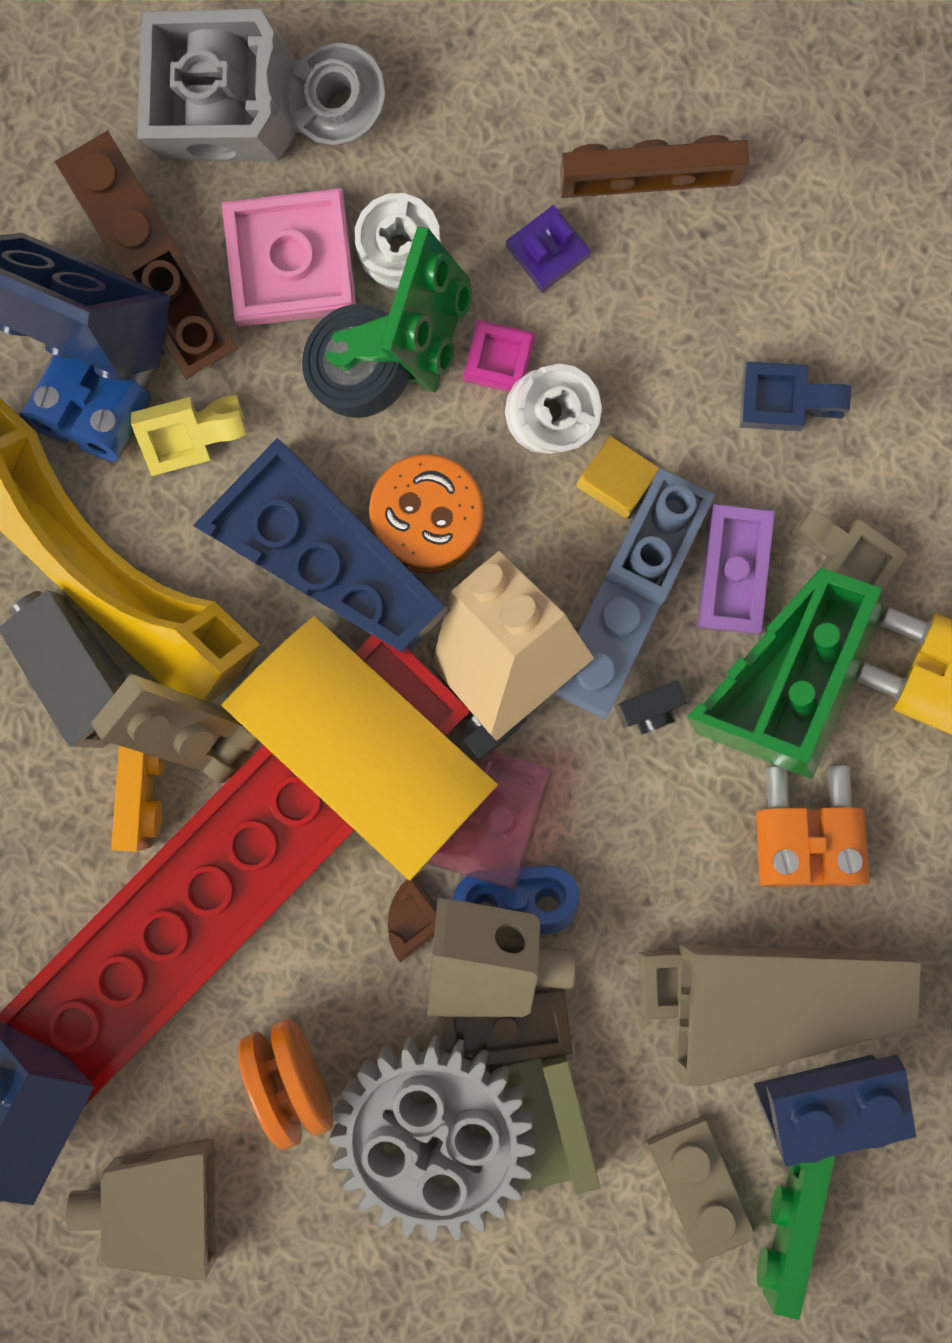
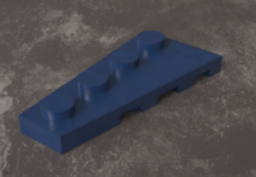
M278 438L268 446L193 525L406 655L450 611L337 495Z

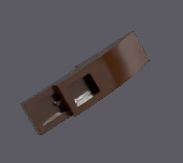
M107 130L54 161L118 265L121 274L171 296L163 343L185 379H189L238 350V346L109 131Z

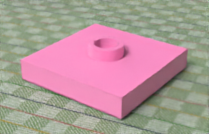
M342 188L222 202L234 319L238 327L320 318L327 316L338 308L357 304L345 199Z

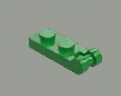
M835 1156L827 1157L819 1162L790 1166L787 1185H777L773 1193L770 1217L772 1224L777 1225L773 1248L764 1247L760 1253L757 1266V1285L759 1288H764L763 1294L775 1315L800 1320Z

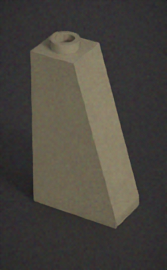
M679 944V953L682 954L681 967H678L677 1004L679 1005V1017L676 1018L673 1070L689 1086H705L916 1028L919 1024V1008L924 1005L927 994L926 980L921 971V962L898 952Z

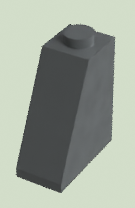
M46 590L44 593L34 591L21 598L10 608L9 613L12 617L0 625V633L70 747L104 748L109 742L101 740L91 722L127 677L65 596L51 590Z

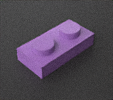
M713 504L710 507L696 628L748 635H759L762 633L775 511Z

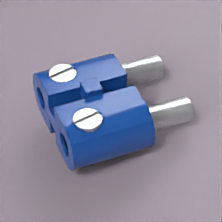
M53 355L21 410L20 417L31 428L43 435L65 444L71 440L78 443L81 451L107 461L116 462L119 460L134 432L131 426V412L146 409L151 401V396L144 386L153 369L133 374L129 380H112L95 373L93 365L82 360Z

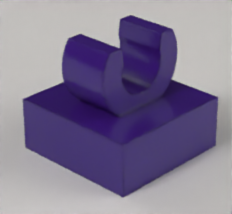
M554 204L506 240V248L542 293L587 260L591 253L590 249Z

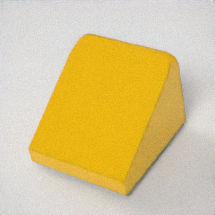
M609 436L579 478L576 487L627 520L653 481L659 468Z

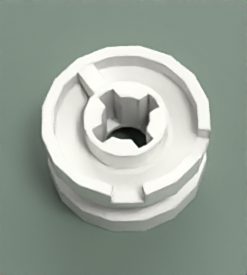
M406 193L386 194L372 200L359 216L355 226V245L358 257L365 273L377 285L390 290L398 289L417 226L429 228L440 241V228L434 212L419 198ZM402 235L409 239L404 245L400 246L399 252H392L391 245L388 243L392 237Z
M559 363L530 371L518 379L507 395L505 416L508 429L519 444L531 452L552 454L577 449L591 439L600 423L602 405L599 391L587 374L575 366ZM555 399L561 405L562 411L559 419L551 423L553 417L550 414V410L543 405L544 401Z

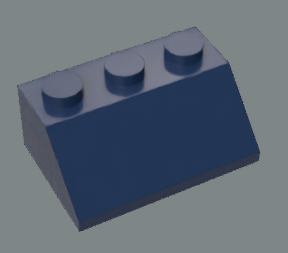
M13 233L0 235V330L2 332L17 336H29L44 343L45 350L60 357L82 360L93 365L95 373L112 380H129L133 374L159 368L171 296L27 234Z

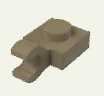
M812 509L808 515L802 514L789 533L812 550L827 556L820 568L881 587L882 593L909 554L859 518L850 522L844 531L827 516L815 509Z

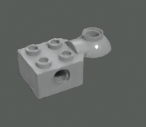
M262 9L141 11L137 139L163 160L280 161L296 133H304L319 143L334 146L355 142L368 133L381 115L386 94L383 73L374 58L357 45L342 42L318 46L301 60H295L284 38ZM345 89L351 90L350 98L346 104L336 109L329 108L330 100L337 92Z

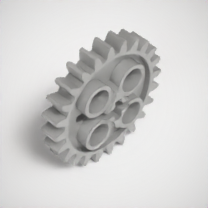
M438 1035L432 1036L427 1052H420L412 1037L406 1038L401 1057H398L387 1045L382 1047L377 1060L378 1066L365 1059L358 1070V1079L349 1078L341 1094L345 1100H338L332 1115V1119L338 1123L334 1125L329 1137V1143L340 1147L336 1152L332 1165L336 1169H350L342 1186L344 1192L362 1188L364 1192L358 1209L362 1212L377 1204L382 1208L378 1224L382 1228L390 1223L394 1217L402 1219V1236L406 1238L412 1233L416 1224L424 1225L429 1242H434L439 1226H447L454 1240H460L463 1222L468 1221L474 1229L482 1233L485 1231L487 1211L499 1219L505 1218L507 1198L520 1201L524 1183L522 1179H530L532 1175L533 1158L529 1155L535 1154L537 1134L529 1132L533 1127V1109L519 1108L523 1104L525 1091L523 1086L504 1089L507 1083L509 1068L505 1065L491 1073L485 1070L488 1051L486 1050L478 1053L472 1061L464 1058V1040L459 1039L451 1053L442 1052ZM409 1092H426L434 1098L435 1102L421 1104L413 1100ZM390 1109L394 1113H385L384 1111ZM478 1124L485 1127L490 1133L484 1136H475L468 1133L463 1126ZM432 1136L437 1137L434 1142H430ZM378 1143H394L403 1152L400 1154H388L378 1146ZM447 1175L452 1177L458 1184L453 1187H442L437 1185L431 1177Z

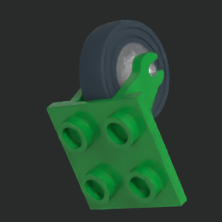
M417 226L390 314L371 305H347L325 316L309 335L302 357L304 379L314 397L331 411L352 418L375 415L392 405L402 394L408 383H417L422 389L436 393L441 375H445L449 371L454 356L452 342L459 318H463L467 314L471 304V280L429 228Z

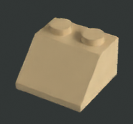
M498 551L451 591L447 604L450 611L444 616L431 666L497 741L589 664L594 657L567 616Z

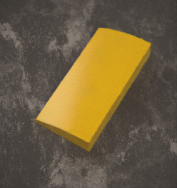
M315 616L286 639L221 704L225 710L409 881L419 873L498 786L491 777Z

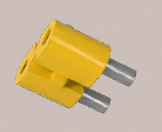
M889 607L881 626L918 641L919 647L914 656L915 658L904 678L865 662L860 671L861 674L858 675L857 682L894 697L895 701L892 710L952 735V619L934 613L930 622H925Z

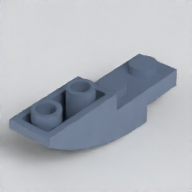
M659 468L577 632L594 659L555 691L554 695L604 720L607 718L657 612L667 598L715 494Z

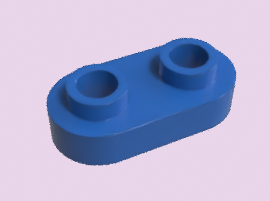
M535 866L480 871L470 874L458 884L453 900L475 904L490 902L497 908L535 914L540 918V934H551L567 928L575 919L578 912L579 891L575 880L565 870L555 866ZM550 896L557 901L558 906L554 910L543 911L537 907L536 903L540 898Z

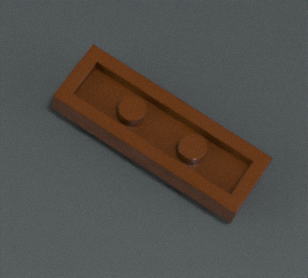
M710 135L699 138L692 144L668 145L664 140L652 139L639 142L633 148L608 149L602 144L582 145L575 148L572 152L562 153L559 174L561 198L740 186L749 166L748 141H729L726 136Z

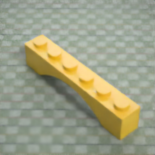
M0 398V531L161 685L208 702L215 700L236 681L260 644L215 601L190 597L163 586L135 569L112 550L84 520L63 490L47 460L36 431Z

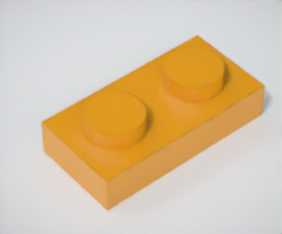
M119 746L111 850L141 851L149 848L150 838H158L162 826L163 810L161 801L153 800L154 775H163L166 767L165 759Z

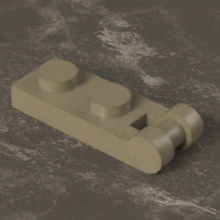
M130 674L91 722V725L102 741L201 770L210 778L220 783H225L237 769L235 761L244 750H253L259 743V740L222 706L134 674ZM219 736H223L216 746L213 745Z

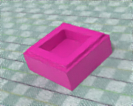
M477 319L463 381L510 392L515 382L527 374L536 333Z

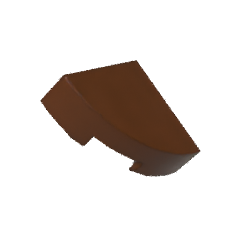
M415 877L410 881L406 879L400 886L394 900H392L393 904L390 906L391 909L388 915L389 941L400 963L432 939L435 932L437 906Z

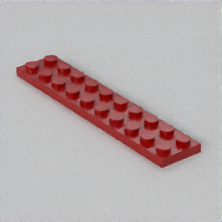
M373 635L354 652L446 737L471 712L411 652L406 655ZM263 745L0 1012V1021L68 1056L94 1086L85 1104L86 1106L355 830Z

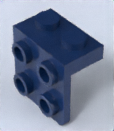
M867 1055L754 1083L756 1097L785 1167L801 1163L819 1162L827 1157L867 1148H881L893 1142L916 1138L907 1073L898 1055L879 1059L872 1055Z

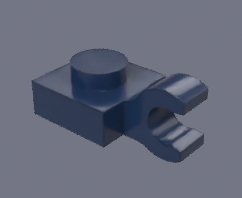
M746 362L743 371L740 428L801 431L805 426V414L813 417L843 419L844 412L850 410L851 385L808 383L809 365Z

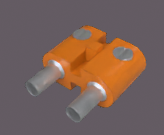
M779 766L767 767L768 808L756 811L760 887L870 885L865 809L852 807L850 766L828 767L830 808L818 810L790 808L788 770Z

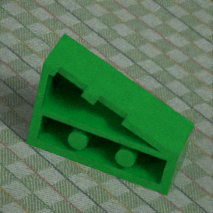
M820 568L767 627L768 632L744 659L740 657L727 671L728 676L703 704L700 702L687 716L695 732L717 743L813 780L883 614L882 588Z

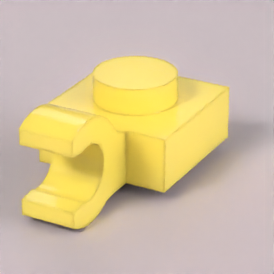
M237 395L219 398L199 412H196L191 397L131 412V426L151 476L211 461L208 444L232 441L247 435L242 421L244 420V415Z

